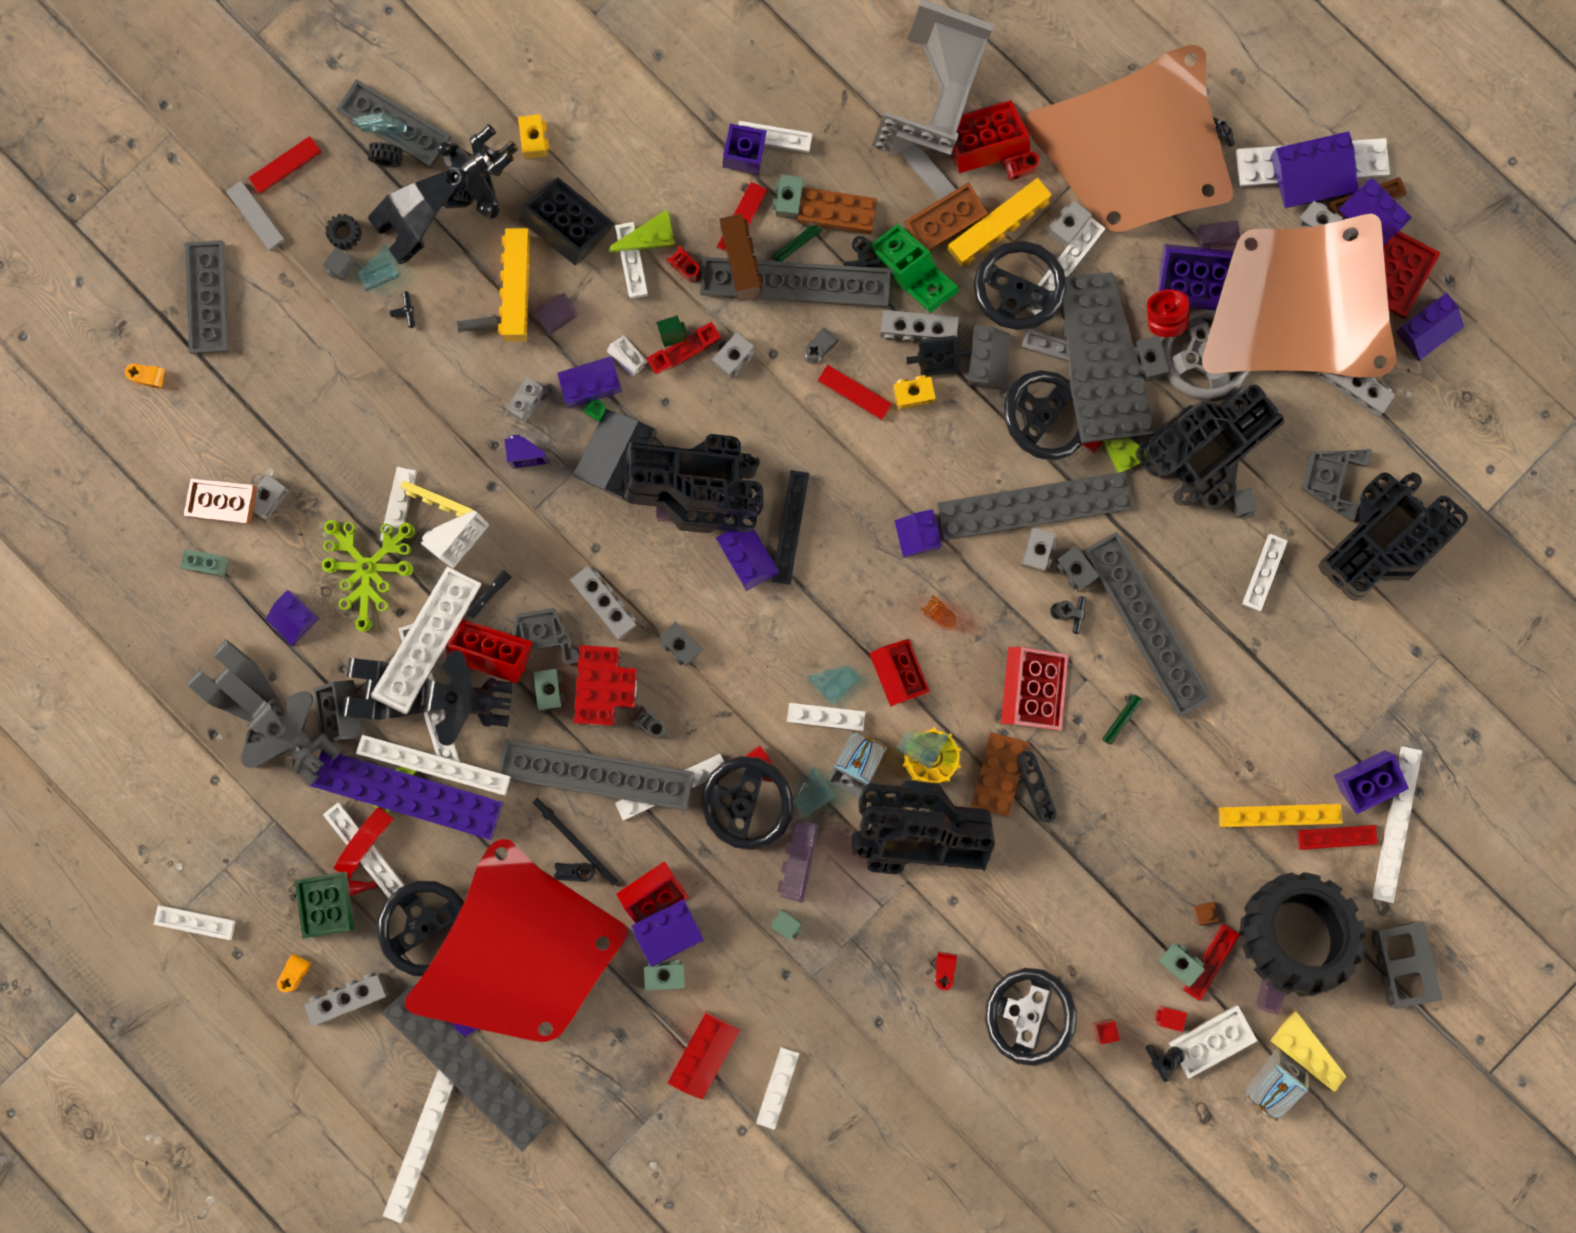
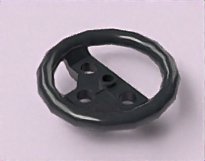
M1023 240L1004 243L990 251L978 265L973 282L975 299L984 315L997 325L1013 330L1036 328L1052 319L1062 306L1067 289L1065 272L1056 256L1040 244ZM1023 252L1035 255L1044 261L1053 273L1055 290L1049 291L998 268L994 263L1002 257L1013 253ZM1005 277L1008 282L1005 285H1000L997 279ZM985 282L990 287L998 290L1002 302L997 310L987 298ZM1038 292L1042 295V298L1034 300L1031 295ZM1014 301L1017 306L1014 309H1009L1006 303ZM1031 306L1044 309L1032 317L1016 318L1020 310Z
M1043 370L1027 373L1011 385L1004 400V420L1010 436L1022 450L1036 458L1055 461L1071 456L1083 445V443L1081 444L1079 429H1077L1074 438L1065 446L1051 449L1037 445V442L1066 403L1072 399L1070 380L1058 373ZM1038 382L1056 385L1047 397L1035 398L1028 392L1027 388L1030 384ZM1050 401L1055 402L1056 409L1050 406ZM1025 402H1029L1032 405V410L1026 408ZM1016 409L1022 414L1024 425L1022 430H1020L1015 416ZM1029 428L1036 431V436L1030 434Z
M740 756L724 761L710 773L702 790L701 808L708 827L719 840L734 848L755 850L771 845L785 833L792 819L794 798L787 779L777 767L761 758ZM746 768L739 785L728 789L718 784L730 771ZM766 774L778 787L782 799L781 815L776 825L765 835L748 838V831L760 787ZM746 782L754 784V791L750 792L746 789ZM723 794H727L731 797L730 804H726L723 802ZM713 805L723 809L730 821L727 830L717 819ZM737 818L744 821V828L736 826L735 820Z
M415 881L399 887L385 901L378 917L377 939L383 955L396 969L412 976H423L430 965L414 964L403 959L401 955L454 923L465 901L453 888L437 881ZM416 893H435L446 898L449 902L440 908L425 906L422 899ZM399 905L407 916L404 931L390 939L389 921L395 908ZM414 906L421 908V915L419 917L412 915L411 910ZM440 912L448 914L447 922L442 923L439 921L438 915ZM426 925L429 927L428 931H424ZM408 933H412L415 936L413 944H408L405 941V936Z
M1023 968L1008 973L994 985L986 1001L985 1024L989 1038L1000 1054L1016 1064L1038 1066L1052 1062L1068 1048L1076 1032L1077 1011L1072 994L1058 977L1044 969ZM1024 980H1031L1029 995L1024 998L1015 1000L1003 996L1004 992L1013 984ZM1053 989L1061 999L1065 1012L1064 1028L1057 1042L1048 1050L1032 1054L1037 1048L1042 1027L1048 1021L1047 1009ZM1038 992L1043 994V1001L1041 1003H1037L1035 1000ZM1015 1005L1020 1008L1018 1016H1014L1012 1013V1008ZM997 1016L1010 1019L1015 1025L1018 1035L1012 1047L1000 1034ZM1028 1030L1033 1035L1032 1040L1029 1042L1024 1037L1025 1032Z

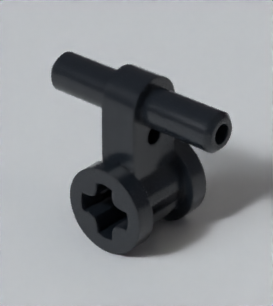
M1213 117L1218 138L1226 140L1229 146H1234L1235 140L1232 129L1228 127L1226 121H1220Z
M863 236L855 237L852 241V248L857 252L858 260L843 262V266H880L881 260L879 258L866 259L865 252L869 248L867 238ZM859 239L866 243L862 250H859V247H855V243H858Z
M1079 596L1077 609H1074L1073 604L1069 601L1053 604L1050 608L1051 616L1056 620L1073 618L1072 633L1080 634L1082 620H1084L1086 613L1084 612L1086 597Z
M1152 1044L1145 1047L1152 1060L1151 1064L1154 1070L1157 1069L1163 1082L1170 1080L1167 1071L1174 1070L1177 1064L1182 1063L1185 1059L1183 1050L1177 1046H1172L1167 1053L1162 1054L1160 1057L1157 1055Z

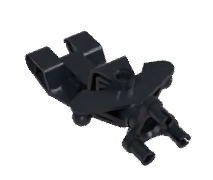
M487 124L478 134H474L470 138L473 154H470L454 142L443 141L437 146V151L443 156L445 165L451 166L449 170L387 195L369 214L368 219L379 234L387 232L392 227L394 228L398 236L389 248V251L398 264L406 263L425 246L422 240L423 236L442 206L446 209L465 208L475 199L477 201L476 211L480 215L488 219H494L499 215V206L491 174L498 177L503 173V169L515 160L513 154L519 149L513 141L510 140L500 151H495L488 147L485 143L496 134V130L490 124Z
M454 650L450 652L442 666L443 670L450 677L449 685L445 686L427 679L407 715L371 697L372 692L390 663L349 658L347 677L366 679L364 699L344 697L342 716L384 720L444 709L446 710L445 718L435 725L438 740L444 746H450L455 742L469 714H477L485 727H490V725L508 727L509 715L492 714L490 710L494 708L510 711L511 705H504L502 703H511V698L494 697L493 694L494 692L512 694L513 682L497 681L496 678H489L481 688L473 687L466 659L461 651Z

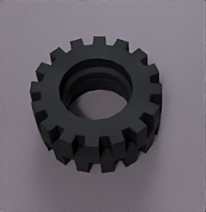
M382 142L370 143L368 161L386 167H400L402 165V148Z
M337 214L336 218L335 216L331 217L333 220H329L327 222L328 226L325 227L327 231L325 233L330 243L344 251L347 248L353 249L352 246L354 245L357 246V241L360 242V236H362L361 228L357 221L347 214H343V216ZM341 226H349L351 228L350 235L344 239H339L336 235L337 230Z

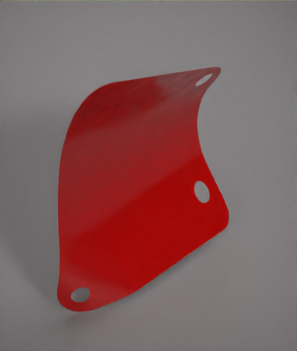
M496 840L488 847L478 863L467 897L455 923L432 963L407 995L405 1007L415 1015L536 1042L554 1040L567 1028L591 989L625 941L627 929L621 921L541 870L511 840ZM500 847L507 850V857L504 860L496 859L494 854ZM601 936L607 937L610 941V945L606 950L596 948V940ZM544 1022L550 1023L553 1027L552 1032L547 1036L541 1035L538 1031L539 1025Z

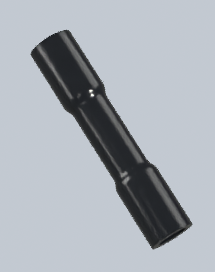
M503 570L482 595L469 606L466 613L474 619L485 607V604L498 590L504 587L512 576Z

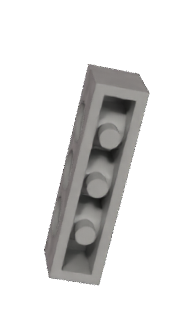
M1313 201L1300 217L1298 225L1302 228L1325 225L1320 224L1319 220H1325L1327 224L1342 221L1343 218L1338 214L1328 211L1324 204H1318L1316 201ZM1348 228L1343 233V239L1345 241L1355 240L1359 233L1356 228Z
M883 310L880 337H884L885 340L899 338L905 342L953 335L957 337L958 317ZM901 323L905 326V329L897 330L895 325ZM921 325L924 331L916 332L914 327ZM940 327L943 330V332L941 334L934 333L933 328Z
M1316 372L1314 374L1376 417L1384 413L1395 397V394L1392 393L1388 386L1380 385L1374 377L1340 376L1324 372ZM1353 379L1359 382V387L1353 385ZM1368 390H1372L1375 393V398L1369 396Z
M586 566L571 578L570 581L620 641L637 627L634 623L637 619L631 612L626 613L623 607L625 605L619 597L614 598L611 595L613 590L607 582L602 584L598 579L601 577L595 568L590 569L589 566ZM591 583L598 584V589L595 592L588 590ZM604 597L610 598V604L606 607L600 605V601ZM615 612L622 613V619L618 622L612 620Z
M375 972L363 976V981L357 982L355 979L345 983L346 988L341 990L338 987L327 991L328 995L324 997L318 994L308 998L309 1003L304 1004L312 1027L389 996L382 973L376 975ZM362 985L367 986L369 990L367 996H364L360 991ZM344 993L349 994V1003L343 1001L342 996ZM326 1000L330 1001L332 1004V1008L330 1011L326 1010L324 1007V1003Z

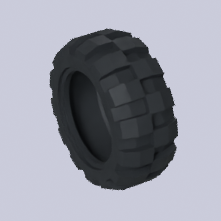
M1291 872L1267 882L1250 897L1244 907L1246 914L1240 921V934L1245 936V943L1242 944L1246 959L1252 958L1257 967L1253 970L1263 981L1270 979L1274 982L1273 987L1286 994L1296 992L1300 997L1315 996L1319 993H1326L1345 983L1356 972V965L1361 963L1365 951V945L1361 944V939L1366 937L1363 920L1358 921L1355 912L1359 909L1351 897L1347 900L1341 894L1343 890L1331 880L1322 882L1321 876L1317 874L1303 872L1297 875ZM1297 903L1304 905L1316 912L1324 921L1330 936V950L1325 962L1321 966L1301 964L1289 957L1281 948L1274 930L1275 915L1281 904Z

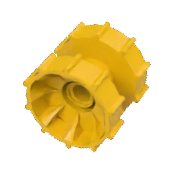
M935 727L929 731L913 734L914 738L908 745L903 747L905 753L904 764H902V767H906L907 772L912 777L911 780L934 783L949 782V778L955 773L956 769L961 768L959 765V751L962 749L957 747L955 741L951 738L952 734L937 731ZM927 753H935L937 759L934 763L927 761Z

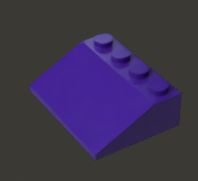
M1349 131L1278 147L1271 154L1285 209L1313 203V201L1317 202L1352 194L1358 190L1355 152Z
M1164 244L1158 292L1170 289L1177 290L1187 296L1190 308L1216 310L1234 251Z

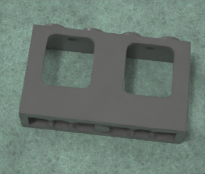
M1414 921L1411 924L1381 930L1374 929L1372 941L1374 946H1377L1378 954L1376 959L1383 972L1381 980L1383 985H1386L1387 993L1385 998L1387 1004L1391 1008L1400 1009L1443 1000L1425 922ZM1409 933L1415 954L1411 957L1390 960L1385 939ZM1418 972L1424 990L1423 995L1399 999L1394 978Z

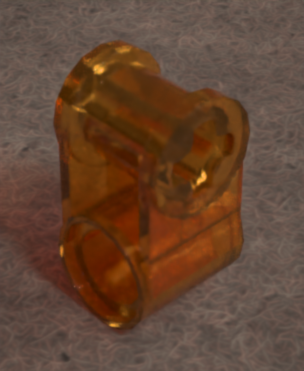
M932 595L930 597L931 600L924 608L921 607L920 611L942 629L950 630L956 622L955 614L937 597ZM949 616L952 618V623L945 625L942 622V618Z

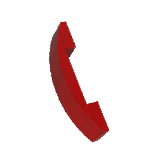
M711 321L695 330L696 333L685 338L686 341L674 344L665 350L661 349L647 357L646 359L655 375L691 359L720 340L721 336L713 322Z
M377 807L345 847L333 869L338 873L347 872V879L350 880L361 865V860L378 837L385 832L394 820V817L381 807Z

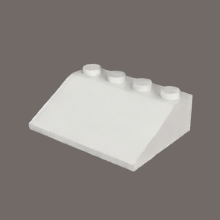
M471 511L433 528L432 531H427L422 538L421 544L451 568H454L488 528L489 524L476 511Z

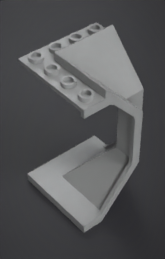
M921 0L907 40L924 47L941 87L930 125L925 126L884 111L872 146L881 151H889L887 158L915 144H921L951 155L959 134L956 132L994 24L927 0Z

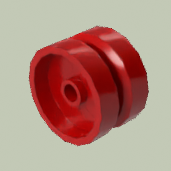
M1173 289L1162 290L1150 296L1147 301L1149 330L1156 336L1164 338L1175 337L1185 332L1190 325L1189 299L1187 296Z

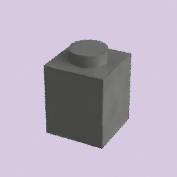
M335 247L323 266L327 269L326 273L333 279L338 277L343 280L355 264V261Z
M1251 488L1235 492L1229 498L1235 518H1250L1258 510Z

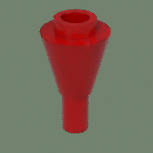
M348 880L350 897L365 890L376 889L377 883L375 881Z

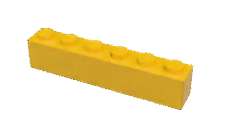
M1039 178L1035 179L948 245V252L960 267L965 264L967 266L976 260L975 257L981 253L983 255L994 242H1001L1006 237L1005 234L1007 232H1014L1020 227L1019 223L1023 220H1030L1035 215L1034 212L1039 208L1041 210L1046 208L1050 204L1051 193Z
M505 228V235H502V247H505L504 253H501V263L504 264V270L500 272L501 282H503V288H500V299L503 300L502 306H499V316L502 317V323L498 325V333L502 335L504 342H527L530 233L528 228Z
M1341 804L1219 807L1220 827L1342 824Z

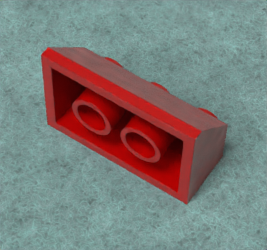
M909 639L883 646L869 653L890 707L930 692Z
M665 861L616 893L622 907L635 923L683 899L689 898L687 892Z

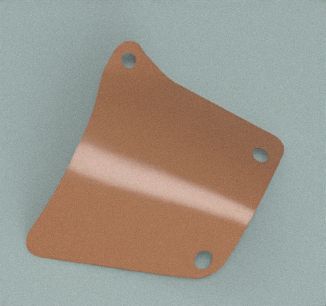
M1187 45L1175 49L1119 80L1074 98L1034 109L1028 113L1025 124L1030 134L1094 219L1107 230L1113 232L1127 231L1183 212L1224 204L1232 199L1233 188L1207 98V55L1202 47ZM1189 53H1194L1197 56V61L1193 66H1187L1184 61ZM1205 184H1210L1214 187L1215 192L1213 196L1206 197L1202 193V187ZM1116 211L1121 215L1120 222L1114 225L1109 224L1106 219L1107 215L1110 212Z
M1366 214L1330 224L1296 229L1255 228L1246 231L1240 236L1233 252L1202 356L1204 370L1212 374L1239 371H1313L1351 377H1379L1389 373L1395 367L1397 357L1389 319L1382 225L1379 217L1374 214ZM1348 228H1356L1359 233L1355 240L1345 241L1343 239L1344 231ZM1247 238H1254L1257 241L1258 245L1255 250L1250 251L1246 249L1244 243ZM1377 356H1384L1387 359V364L1383 368H1376L1374 359Z

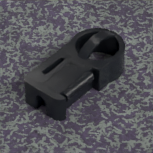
M557 862L554 866V869H556V873H554L555 880L589 882L595 876V868L590 863L560 865V862ZM586 865L591 870H579V868ZM579 874H591V876L587 879H582Z

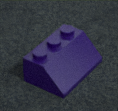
M1373 178L1365 182L1338 209L1347 219L1366 214H1374L1379 217L1382 225L1383 245L1412 218Z
M1445 293L1395 332L1417 360L1420 361L1464 328L1459 307Z
M612 356L558 372L562 393L569 409L589 403L594 399L599 400L623 392Z
M754 529L751 532L728 530L716 537L721 550L745 591L754 588L779 573Z
M1386 750L1333 775L1340 792L1356 814L1409 789L1395 755Z
M684 899L631 926L651 967L704 941L691 909Z

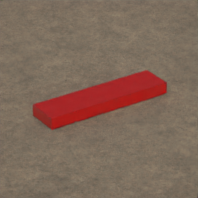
M309 136L248 178L258 193L262 194L322 152Z
M751 181L733 215L742 213L743 220L747 219L748 226H750L768 189ZM722 236L717 244V248L726 252Z
M830 365L826 366L818 379L819 383L881 421L892 405Z
M1376 825L1297 830L1299 850L1378 844Z
M1221 924L1200 960L1204 964L1202 966L1205 969L1204 972L1190 988L1185 985L1182 991L1201 1001L1240 934L1225 924Z

